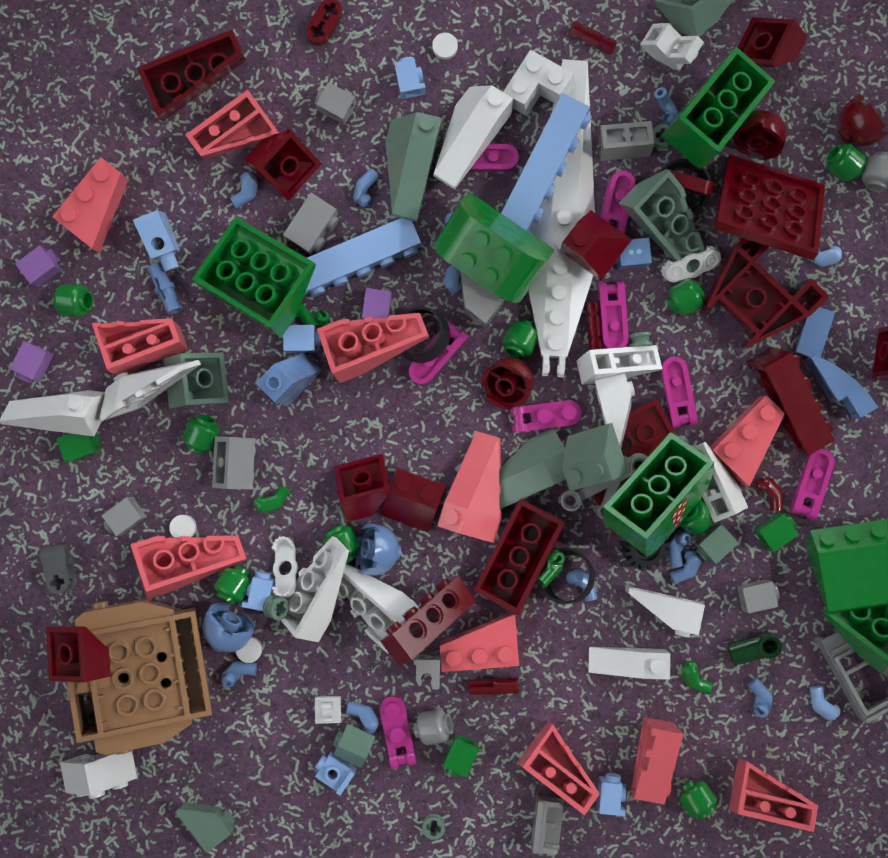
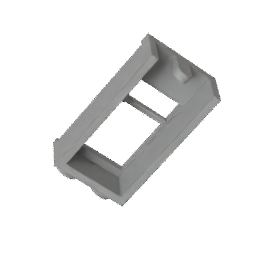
M833 628L835 633L826 638L820 636L814 638L858 719L865 723H875L881 720L883 714L888 712V697L865 708L848 675L868 665V663L863 661L847 671L844 670L839 660L855 651L835 628ZM887 668L884 672H885V674H886L887 677H888V668Z

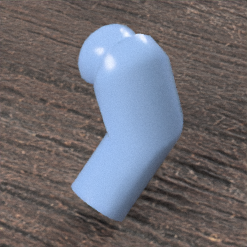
M832 246L831 249L819 251L815 260L810 261L819 267L833 265L842 258V251L839 247Z
M823 686L810 687L813 710L826 720H835L841 712L839 706L836 704L833 706V704L824 699Z

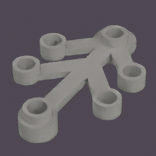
M636 453L630 457L623 456L629 473L608 482L585 487L577 492L565 491L560 497L561 506L567 511H575L581 506L582 500L606 489L603 502L596 509L597 516L603 519V516L600 515V510L617 492L620 481L631 477L636 471L634 464L637 461L643 463L648 456L642 453ZM568 496H573L575 499L572 505H567L565 502Z

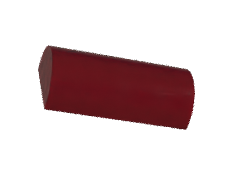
M520 499L473 591L520 615L566 522Z

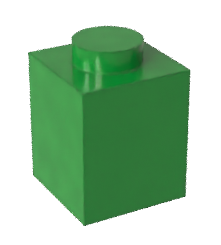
M97 432L95 436L70 433L56 438L65 463H73L101 453L99 446L102 443Z
M778 512L753 530L765 548L771 552L777 551L799 535L795 529L797 524L788 514L785 515Z
M455 733L443 759L445 771L454 777H459L460 775L467 777L479 751V744Z

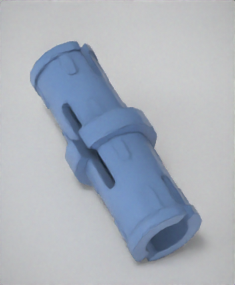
M155 263L150 265L147 271L156 287L155 293L160 296L167 314L172 315L180 312L183 307L174 291V283L170 282L162 264Z

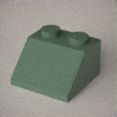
M223 352L181 353L163 358L164 367L199 360L201 363L200 366L167 389L169 409L229 402Z
M612 423L567 437L562 469L570 491L608 482L629 473Z

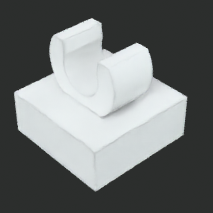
M341 696L315 697V724L341 723Z

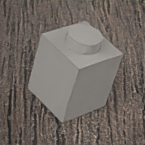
M329 82L325 89L321 88L315 99L319 112L343 125L346 124L357 104L355 96Z
M126 497L101 515L105 520L103 524L107 531L116 536L125 534L147 517L133 497Z
M765 579L737 586L742 611L749 614L778 607L779 590L772 581Z

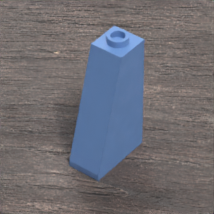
M305 353L273 364L255 384L275 403L288 407L316 378L322 369Z

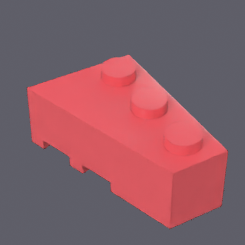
M247 90L188 132L186 137L199 155L206 160L258 144L260 141L279 132Z
M100 157L52 217L90 248L101 253L104 240L110 230L112 219L119 206L128 179Z
M172 318L140 320V322L127 323L124 321L109 324L92 323L106 368L116 376L188 350L181 327Z
M767 395L758 397L710 446V449L723 466L742 486H750L785 414Z
M510 611L500 617L440 641L442 672L519 666L515 613Z
M647 717L643 718L630 791L634 799L665 805L666 798L670 796L671 779L683 738L682 731L674 722Z
M547 722L517 764L585 815L600 793L579 765L571 750L557 732V729L552 723Z
M738 758L729 810L740 815L814 832L818 805L761 771L748 761Z

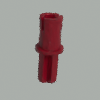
M492 676V679L468 680V693L470 695L493 694V697H496V694H519L518 677L495 679V676Z

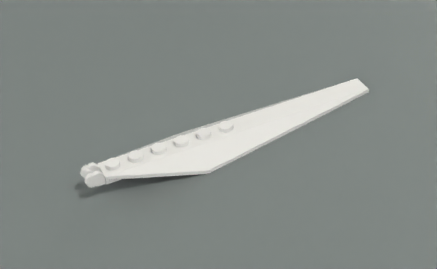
M563 59L561 67L574 73L575 87L569 96L590 106L588 61ZM591 120L586 130L580 129L576 137L580 139L573 154L568 153L565 159L568 165L561 177L556 176L552 184L556 188L550 200L545 199L540 207L544 210L538 223L533 222L529 229L532 235L555 249L528 290L542 357V376H548L550 371L549 357L558 358L557 376L564 377L565 359L568 356L593 278L590 272L560 252L563 240L576 223L590 210L595 213Z

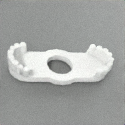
M706 246L707 250L703 252L691 253L675 262L668 260L662 266V276L670 282L696 278L703 272L714 269L719 265L721 261L720 253L715 247ZM692 259H697L699 261L698 269L694 272H688L686 269L687 263Z
M282 536L275 539V542H273L274 546L271 547L275 551V563L273 566L275 587H272V590L276 596L289 597L296 589L298 564L296 562L295 545L288 537ZM286 561L290 562L292 565L290 573L281 575L279 571L280 565Z

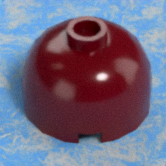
M858 94L845 104L839 114L841 129L838 130V133L846 143L852 141L857 146H871L886 137L888 132L882 131L886 126L870 103L864 106L861 100L865 97Z
M752 111L734 133V147L740 153L750 156L749 150L763 155L762 160L776 158L782 153L786 141L787 131L784 121L780 116L771 111Z
M512 357L500 358L494 361L483 373L481 379V387L483 388L484 386L487 400L504 410H510L512 407H521L530 397L534 385L533 375L529 367L521 360Z

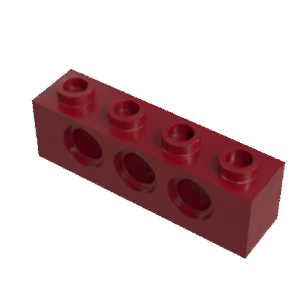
M459 576L450 581L448 578L442 580L435 586L437 591L434 594L429 592L419 600L421 605L418 608L413 606L402 615L404 620L401 623L396 621L385 630L387 635L380 642L399 667L413 660L477 601Z

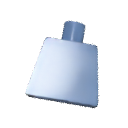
M156 210L134 219L133 222L150 258L160 259L165 272L179 267L174 253L180 251L166 213ZM155 237L163 239L164 247L162 249H159Z

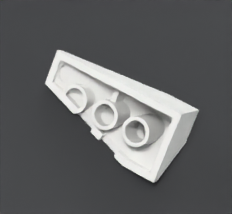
M492 85L469 87L455 106L434 171L435 178L456 189L511 116L512 97Z
M199 360L140 371L130 375L128 372L117 375L113 378L115 382L106 388L100 413L101 420L104 421L143 407L200 366L201 363Z
M86 390L9 401L0 418V424L95 436L102 421L100 413L105 392Z
M332 536L314 555L313 563L308 568H302L298 572L299 577L296 579L294 593L289 597H283L289 603V610L281 621L295 638L319 642L331 621L349 550L336 537Z
M348 564L345 565L338 597L342 599L347 597L350 600L351 614L354 618L358 615L362 616L369 626L364 631L388 654V651L380 642L387 635L385 630L396 621L401 623L404 620L402 615L413 606L418 608L419 606L403 592L370 575L359 573L358 569Z

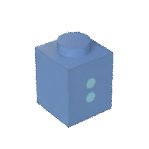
M649 238L632 239L615 262L617 263L618 270L648 267L652 263Z

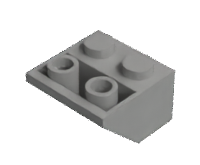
M461 272L460 280L464 313L485 328L503 306L505 300Z

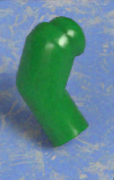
M302 302L296 315L304 325H315L316 328L327 325L329 320L328 312L325 310L309 312Z
M280 484L273 496L262 497L260 495L256 497L254 507L262 513L279 510L291 490Z
M558 550L551 551L545 569L537 579L541 586L546 587L562 571L565 556L562 552Z
M686 661L681 669L686 686L709 695L712 690V682L699 677L698 666L695 662Z

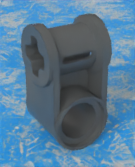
M69 543L45 547L40 550V561L44 571L46 587L53 594L72 591L77 584L73 563L74 557L70 555L69 550H72ZM64 579V584L59 585L58 580Z

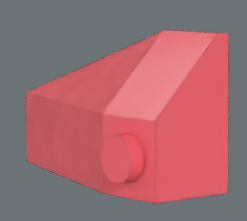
M420 313L390 315L387 318L375 319L373 317H364L363 320L351 321L349 319H340L317 329L331 372L339 383L360 376L429 338Z
M476 431L444 502L438 527L494 543L501 521L499 496L501 494V486L499 485L501 438Z
M155 536L130 544L147 600L177 590L246 560L239 536L191 538L190 536H181V538Z

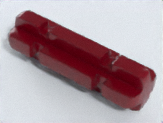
M578 21L573 22L569 30L571 36L575 38L580 37L581 41L597 49L600 47L603 52L609 55L613 53L617 45L616 40L610 37L607 39L604 34L588 26L585 28L583 27L584 24Z
M596 301L586 304V314H588L587 330L588 337H590L588 341L589 350L603 349V339H600V336H602L601 315H599L600 303Z

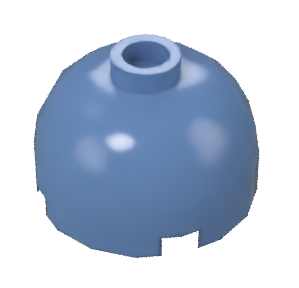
M367 523L361 529L366 530L363 537L358 536L357 538L360 542V548L355 552L357 555L355 563L361 566L362 570H358L361 574L381 575L388 572L394 566L396 560H399L401 547L395 534L388 527Z
M227 603L212 604L202 622L203 636L211 648L217 652H235L242 649L254 633L255 622L244 612H242V617L229 611L230 604Z

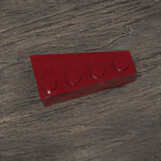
M233 29L137 67L157 117L164 121L244 63L246 58Z
M771 347L746 361L750 369L756 368L761 376L757 379L761 388H764L769 395H772L773 399L771 400L785 413V419L781 422L799 452L809 456L835 441L831 434L833 428L829 421L823 417L821 413L822 405L816 397H813L810 390L812 388L811 382L802 374L799 368L801 362L795 353Z

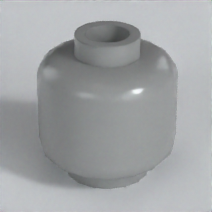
M879 152L877 155L870 156L866 160L861 179L867 189L874 192H884L888 189V152Z
M442 709L421 712L417 717V722L413 725L414 734L425 745L446 742L450 734L453 733L451 716Z

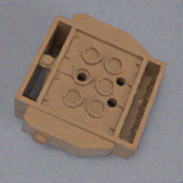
M147 599L108 605V601L92 604V609H87L75 619V626H86L109 649L111 660L110 677L85 683L67 682L77 743L94 740L97 753L104 755L125 754L134 749L165 743L191 725L192 719L212 715V703L196 607L175 611V607L172 605ZM164 652L167 655V659L160 661L157 659V654ZM126 673L129 676V680L122 682L119 679V675ZM169 678L171 685L164 687L161 684V680ZM87 692L93 703L85 704L83 693ZM92 711L95 712L96 720L92 719L90 716V713Z

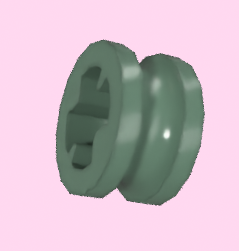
M660 124L654 128V147L658 149L669 147L670 144L664 141L662 143L659 142L660 138L656 139V135L660 131H664L668 125Z
M651 332L630 334L629 339H631L632 343L629 346L653 345L652 341L649 340Z
M276 595L269 596L263 604L264 615L274 620L283 619L289 610L288 601Z
M438 814L426 816L422 823L424 835L431 840L441 838L445 832L444 819ZM431 821H437V826L441 827L440 830L436 829V833H432L431 829L426 827L428 823L431 825Z

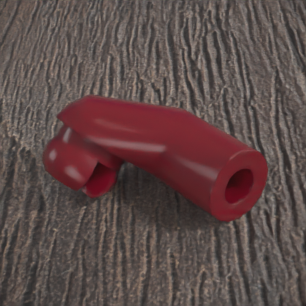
M765 477V479L759 478L756 482V488L758 491H765L769 495L770 511H783L781 487L770 477Z

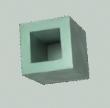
M716 523L694 544L698 547L696 552L703 561L707 562L709 560L717 564L739 543L722 524Z
M347 724L344 732L338 731L332 745L337 748L333 756L362 768L375 736Z

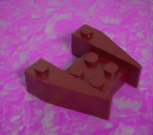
M740 237L730 248L702 309L704 311L710 309L717 301L751 334L741 345L742 348H747L809 317L830 296L812 278L803 281L790 294L756 262L770 246Z

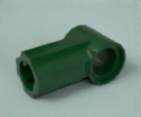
M762 631L756 636L727 643L729 655L734 666L762 658H776L782 652L781 641L768 631ZM768 639H772V647L768 650H763V643Z

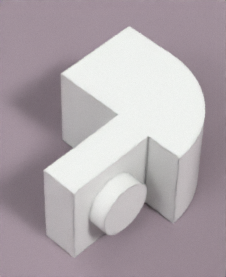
M659 23L651 26L640 45L649 55L675 70H681L684 64H691L697 57L698 51L704 42L699 36H681L669 23Z

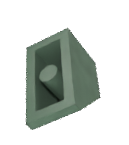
M184 802L175 812L206 853L230 836L235 828V820L231 813L227 810L223 811L219 806Z

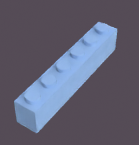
M564 93L561 94L501 213L531 234L532 232L529 229L532 223H538L544 212L540 207L545 199L550 200L556 186L552 185L556 176L561 177L568 165L565 162L568 153L573 154L579 144L580 139L576 137L580 129L586 130L592 118L589 115L590 106Z
M400 218L308 257L307 259L314 262L316 267L304 296L310 294L311 297H316L325 292L324 288L334 284V287L342 286L349 282L347 278L356 274L360 278L372 272L371 268L380 265L381 268L395 263L394 258L401 255L408 258L417 254L418 248L421 247V242L412 220Z

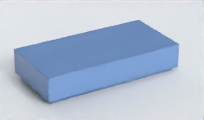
M819 307L812 315L805 318L794 353L805 357L816 355L821 358L835 312Z

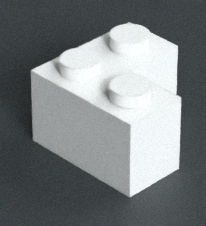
M530 50L503 92L513 98L512 108L528 116L540 96L557 104L562 93L569 96L575 87L574 73Z
M132 751L120 755L116 753L110 755L101 753L97 755L84 754L60 762L66 793L76 794L77 797L89 796V799L98 798L105 795V790L124 788L128 786L129 781L137 778Z

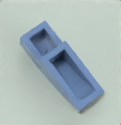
M816 355L804 360L830 402H839L841 400L853 419L862 418L878 408L867 391L844 370Z

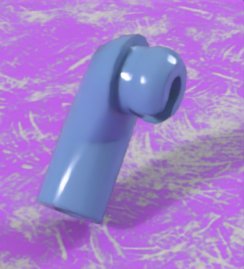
M661 87L656 89L654 96L664 112L662 121L669 125L679 111L667 90Z
M369 169L356 182L353 199L361 207H366L370 203L371 197L366 194L367 189L379 178L374 169Z
M232 662L223 671L221 684L224 687L230 688L234 686L235 682L242 675L256 676L257 663Z
M349 701L346 714L359 717L363 725V731L369 734L374 733L378 727V718L373 709L368 705Z

